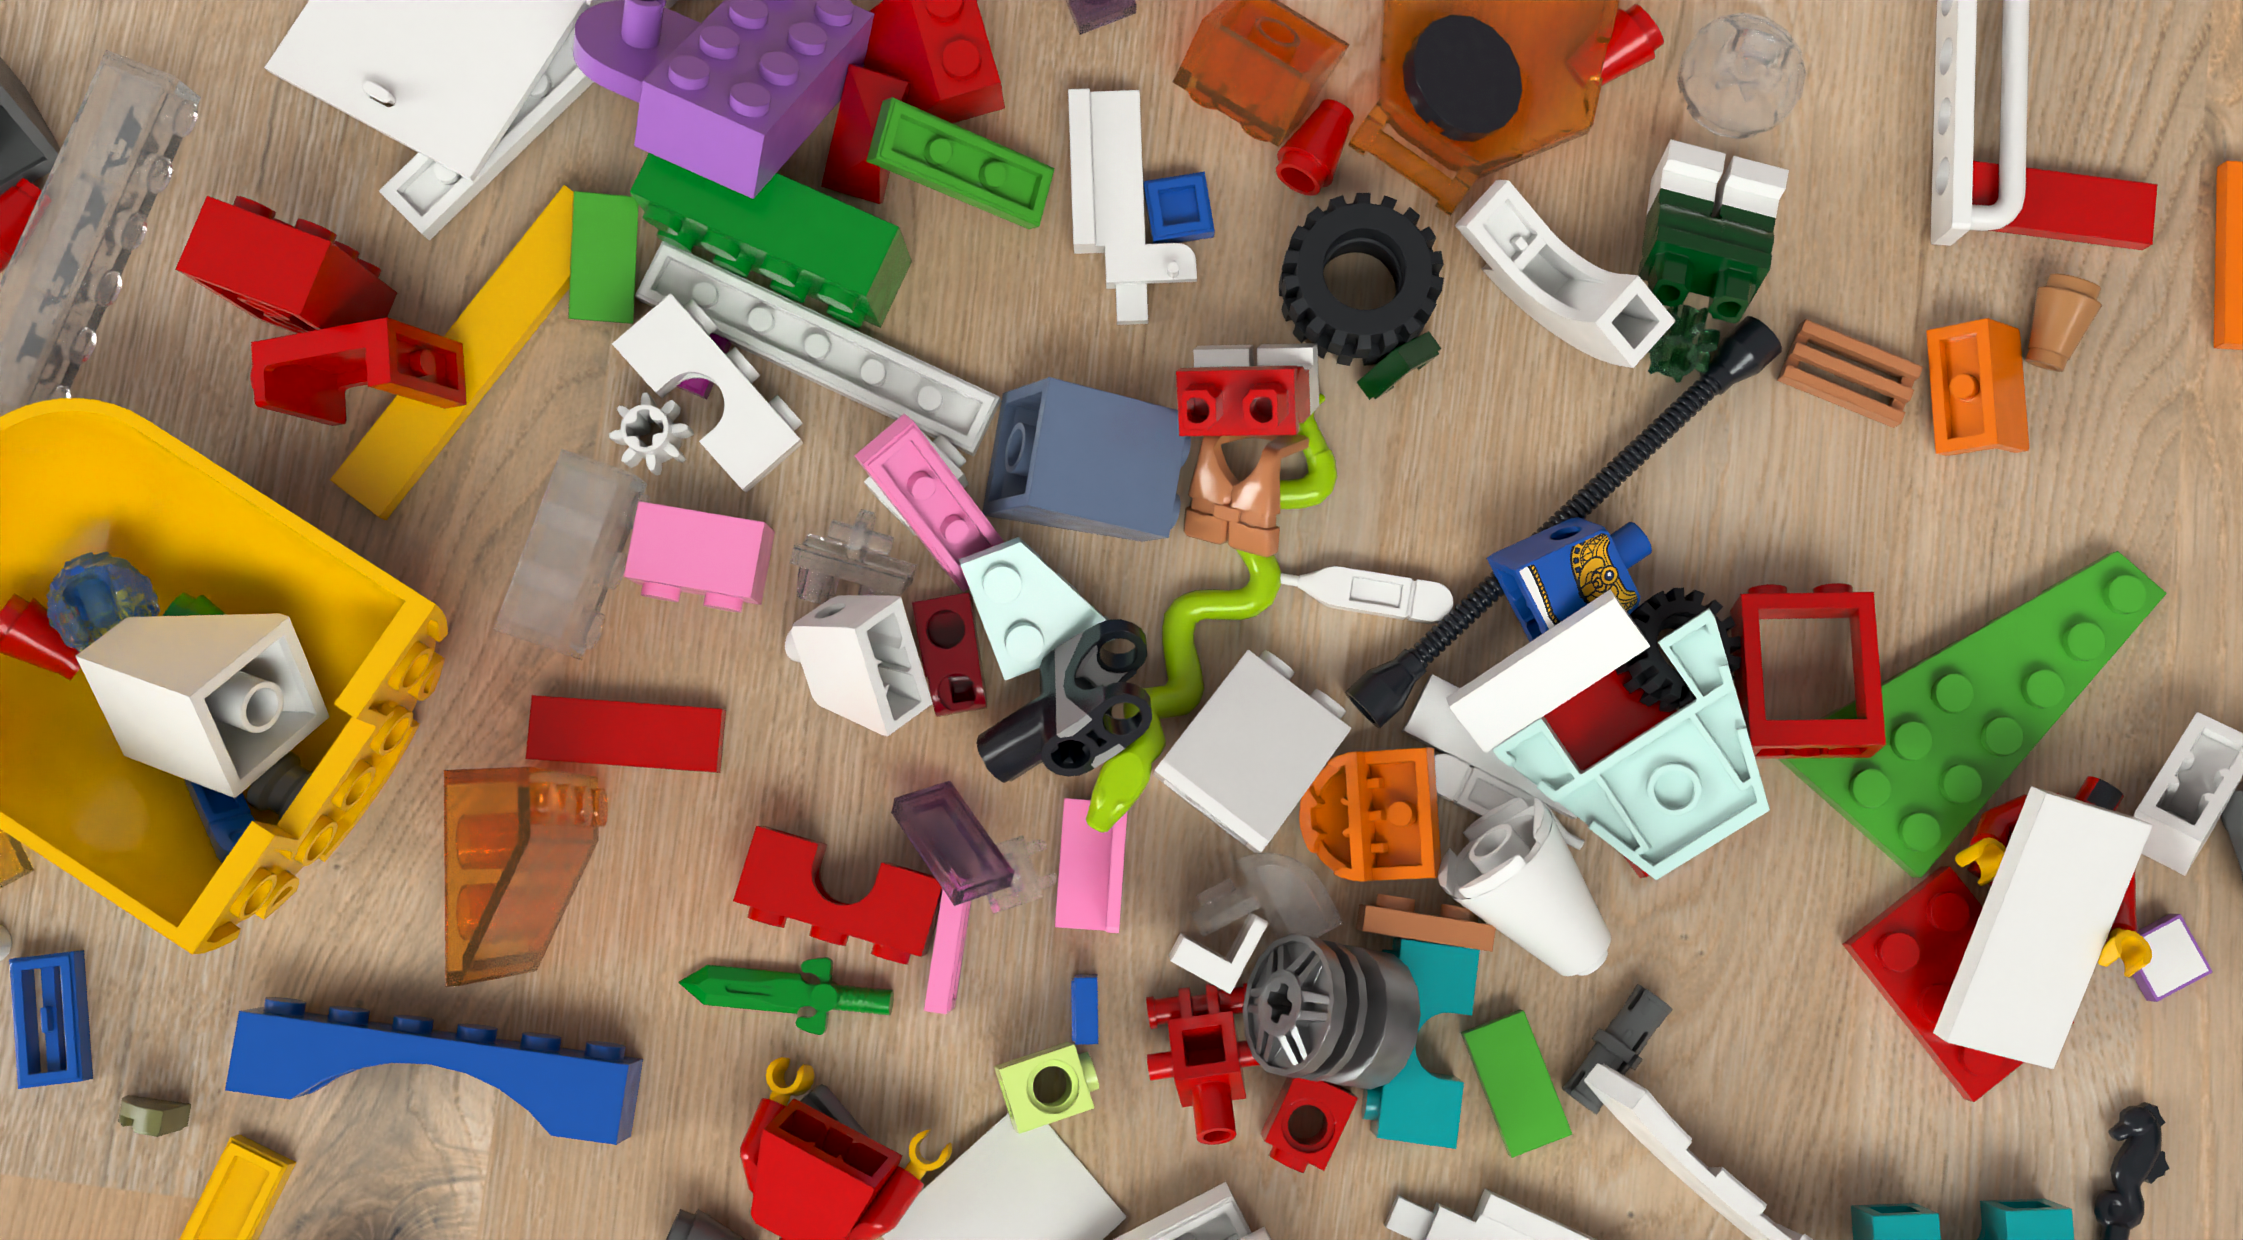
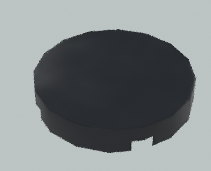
M1448 15L1432 21L1414 38L1411 49L1406 52L1402 66L1405 91L1415 112L1427 124L1433 121L1438 127L1444 129L1440 134L1455 141L1476 142L1493 135L1503 128L1517 112L1522 94L1520 67L1509 44L1493 27L1471 16Z

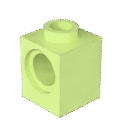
M1065 1042L994 1066L1012 1127L1019 1134L1094 1109L1090 1092L1099 1089L1096 1071L1089 1053L1078 1054L1073 1043ZM1049 1066H1057L1065 1075L1066 1089L1063 1095L1052 1103L1039 1102L1033 1092L1034 1079L1042 1069Z

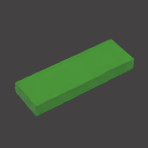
M893 97L882 102L866 160L871 164L1026 229L1040 226L1055 169Z

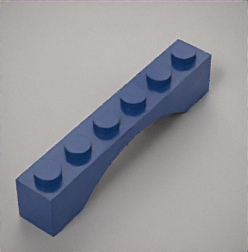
M266 997L264 1007L241 1010L238 1013L225 1091L290 1100L314 1093L339 1077L365 1067L389 1063L430 1064L466 1073L500 1089L528 1110L551 1136L617 1145L630 1138L632 1134L643 1059L624 1056L626 1046L621 1044L587 1041L585 1051L561 1048L562 1037L544 1033L524 1032L522 1033L521 1042L496 1039L498 1028L479 1024H458L456 1033L432 1030L434 1023L432 1018L394 1015L392 1024L369 1021L370 1010L347 1006H330L328 1015L305 1012L306 1001L281 997Z

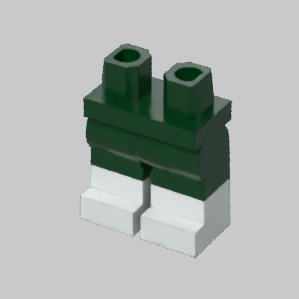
M1670 139L1651 179L1642 246L1643 258L1639 265L1638 276L1642 280L1648 281V288L1662 305L1669 307L1682 305L1689 292L1709 297L1707 311L1712 315V318L1735 324L1742 318L1770 271L1771 252L1775 236L1773 231L1778 204L1786 189L1789 170L1733 156L1717 186L1723 173L1726 154Z

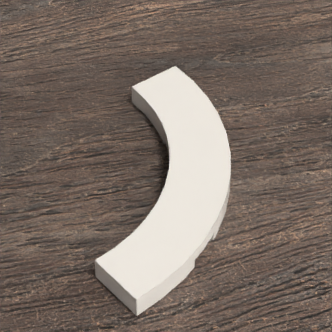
M1597 1063L1584 1079V1082L1601 1102L1654 1156L1752 1240H1813L1806 1234L1801 1235L1775 1223L1763 1213L1767 1204L1723 1167H1708L1688 1148L1692 1143V1138L1671 1118L1647 1089L1604 1063L1602 1065Z

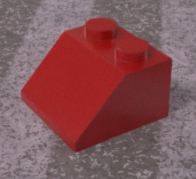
M883 0L869 11L874 13L864 61L865 67L912 81L907 104L952 124L1005 109L1001 81L977 0Z

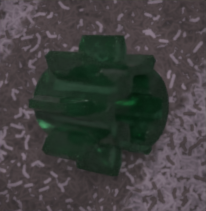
M1683 304L1669 307L1666 310L1675 319V323L1647 352L1650 353L1651 361L1648 372L1650 374L1659 372L1665 376L1673 377L1675 382L1679 383L1683 376L1691 373L1694 369L1704 374L1708 371L1711 359L1709 352L1717 350L1720 331L1706 329L1708 309L1706 307L1700 310Z

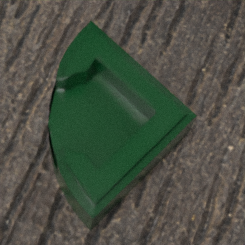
M1428 331L1395 348L1358 380L1357 384L1369 400L1373 397L1377 399L1393 389V385L1410 371L1416 368L1420 370L1439 355L1438 351L1442 348Z

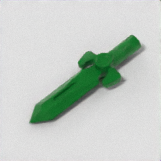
M828 957L808 959L801 964V970L804 973H812L818 976L820 984L804 981L800 973L706 965L678 982L703 1005L797 1014L801 1007H813L817 1011L814 1016L798 1017L795 1024L799 1029L816 1035H822L826 1032L830 1010L890 1016L894 1001V991L891 989L838 985L832 981L833 961Z

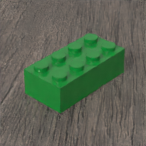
M648 153L630 190L631 195L645 212L642 218L659 229L656 236L660 240L688 253H691L694 245L715 254L713 258L715 264L740 277L747 278L750 270L772 280L769 286L774 291L791 300L804 303L806 297L810 296L828 304L826 312L829 315L856 328H861L863 321L881 328L912 263L898 226L778 173L752 199Z

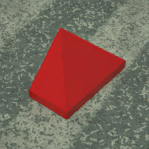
M849 64L821 187L877 204L883 203L890 171L871 164L866 160L883 100L893 97L907 103L912 81L856 64Z

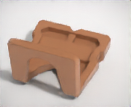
M1299 434L1204 436L1188 496L1192 497L1191 506L1185 508V534L1188 537L1218 545L1228 542V545L1233 549L1266 558L1275 555L1279 548L1280 527L1276 526V515L1280 514L1281 459L1307 449L1309 438ZM1246 438L1270 440L1271 442L1263 449L1259 463L1246 479L1239 482L1225 461L1221 444Z

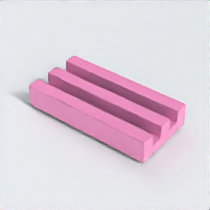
M953 879L944 880L924 1011L948 1014L955 1008L974 887L971 886V882Z

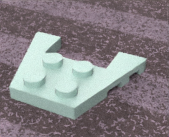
M1710 608L1658 641L1663 651L1695 695L1696 699L1583 771L1579 769L1544 716L1493 749L1495 755L1502 762L1523 774L1537 785V789L1555 803L1559 802L1585 822L1590 830L1655 880H1658L1770 810L1716 618Z

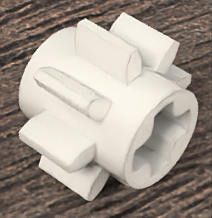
M646 392L642 393L641 405L635 406L630 410L626 407L618 406L617 410L623 417L621 430L610 432L609 438L616 444L629 446L622 456V462L633 468L644 458L648 469L653 474L660 475L663 462L672 458L682 463L686 460L683 453L679 451L681 439L689 438L694 433L688 425L682 423L675 424L673 422L681 411V408L673 400L665 403L660 410L657 408L654 399ZM655 422L663 429V432L654 434L652 445L647 446L640 440V436L649 434L651 430L650 424Z

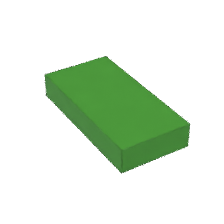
M573 192L568 319L633 324L639 204L633 196Z
M1523 1010L1514 1011L1461 1032L1506 1151L1511 1158L1573 1135Z

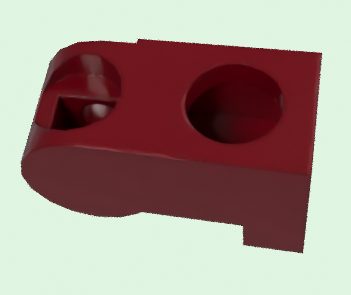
M971 592L912 602L925 677H928L936 716L940 717L987 708L986 686L975 620L974 600Z

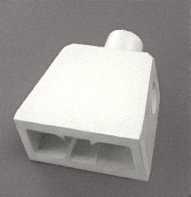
M839 595L830 598L794 622L792 629L786 637V653L791 660L802 664L812 698L816 703L872 731L889 736L933 704L902 598L899 596Z

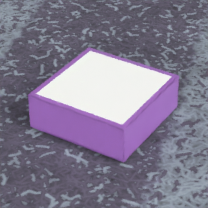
M2170 913L2138 930V934L2143 936L2152 949L2151 962L2132 975L2146 1001L2158 1002L2213 972L2181 914Z

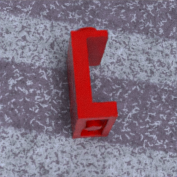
M388 317L251 342L252 369L250 381L254 391V402L260 408L330 426L343 425L347 421L345 392L348 388L363 385L444 409L467 405L463 343Z

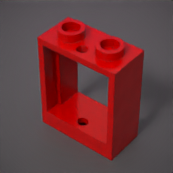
M1832 583L1813 588V593H1787L1786 586L1766 584L1749 588L1747 590L1748 594H1740L1730 610V616L1736 624L1731 629V636L1741 637V648L1733 652L1734 656L1742 658L1740 668L1734 671V684L1755 759L1871 758L1886 745L1874 592H1853V587L1849 584ZM1849 618L1857 719L1766 720L1759 619Z

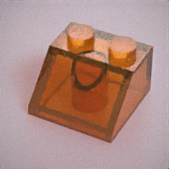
M1224 0L1202 19L1173 83L1188 91L1190 98L1198 105L1207 109L1219 110L1240 123L1244 132L1252 138L1263 142H1271L1279 147L1299 126L1350 44L1278 0Z

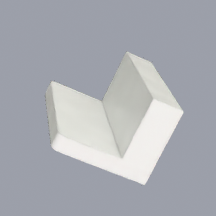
M1250 912L1226 957L1180 933L1169 953L1170 961L1231 994L1265 931L1268 921Z

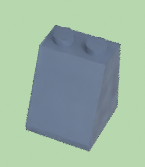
M1051 377L1016 388L1002 395L982 513L993 518L1140 542L1169 538L1170 529L1176 524L1180 513L1181 501L1176 492L1180 468L1185 464L1190 452L1191 438L1190 436H1179L1178 410Z

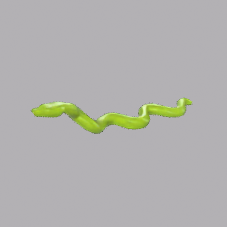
M1319 393L1320 406L1325 401V396ZM1314 412L1304 423H1299L1298 432L1299 435L1309 438L1308 448L1302 450L1307 459L1308 473L1300 479L1280 480V509H1301L1321 504L1333 491L1337 479L1336 459L1317 425ZM1236 550L1250 573L1249 582L1246 586L1234 590H1194L1176 598L1164 613L1162 646L1168 682L1166 685L1143 688L1151 698L1152 721L1147 731L1141 737L1104 762L1101 767L1086 817L1087 824L1102 833L1108 832L1143 793L1150 780L1152 763L1160 756L1166 746V739L1160 719L1187 715L1200 703L1204 692V682L1201 664L1194 643L1196 624L1204 619L1244 620L1253 618L1273 604L1281 586V571L1274 555L1266 558ZM1131 703L1123 704V714L1126 719L1135 716L1140 710Z

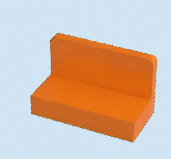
M1985 318L1926 330L1936 454L1951 456L1989 449H2000L2013 453L2029 451L2021 335L2019 329Z

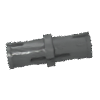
M1637 984L1626 1000L1625 1005L1610 1022L1605 1031L1599 1028L1594 1034L1592 1040L1596 1042L1589 1051L1577 1071L1574 1072L1568 1082L1562 1087V1090L1597 1115L1603 1103L1584 1082V1079L1597 1063L1601 1065L1604 1063L1622 1075H1625L1629 1068L1636 1070L1642 1062L1639 1054L1647 1045L1648 1040L1656 1029L1660 1027L1673 1009L1655 994Z

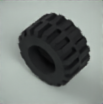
M1356 193L1353 203L1346 204L1344 196L1341 195L1330 199L1327 210L1324 212L1317 206L1307 215L1304 226H1297L1291 237L1288 250H1286L1279 281V296H1282L1284 300L1281 310L1285 321L1292 320L1294 322L1293 334L1301 344L1307 338L1312 343H1317L1319 357L1324 359L1327 352L1338 355L1336 364L1350 366L1353 358H1362L1363 366L1377 364L1380 356L1388 355L1395 348L1417 338L1437 305L1436 301L1442 292L1444 278L1439 277V273L1444 262L1442 251L1433 252L1432 250L1436 240L1435 234L1430 226L1420 231L1416 226L1420 215L1411 207L1408 208L1404 215L1394 210L1397 200L1385 195L1381 205L1370 203L1371 193ZM1356 252L1371 255L1380 260L1390 271L1395 283V296L1392 301L1376 309L1360 310L1346 306L1331 294L1325 283L1323 272L1326 264L1346 253Z

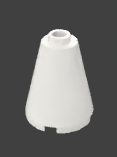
M1521 797L1491 809L1484 816L1474 821L1463 832L1470 842L1458 856L1451 848L1446 852L1437 873L1440 886L1445 892L1560 975H1588L1604 963L1608 955L1607 949L1611 942V934L1552 813L1541 800L1534 798V805L1529 806Z

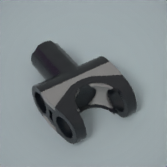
M1110 619L1081 632L1045 656L1040 665V696L978 735L977 749L988 771L996 779L1005 783L1015 780L1043 762L1048 770L1057 775L1067 777L1080 776L1111 759L1147 731L1152 721L1151 698L1145 689L1127 681L1137 674V670L1145 663L1148 655L1146 635L1142 629L1126 620ZM1120 638L1129 640L1135 645V648L1131 651L1120 654L1108 652L1102 648L1106 642ZM1119 703H1131L1140 709L1135 716L1128 719L1114 718L1111 713L1112 706Z

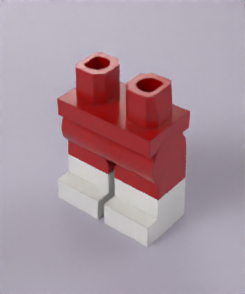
M1317 343L1261 344L1257 348V366H1254L1253 345L1197 346L1193 350L1194 368H1179L1176 371L1179 436L1297 435L1299 423H1304L1319 407Z

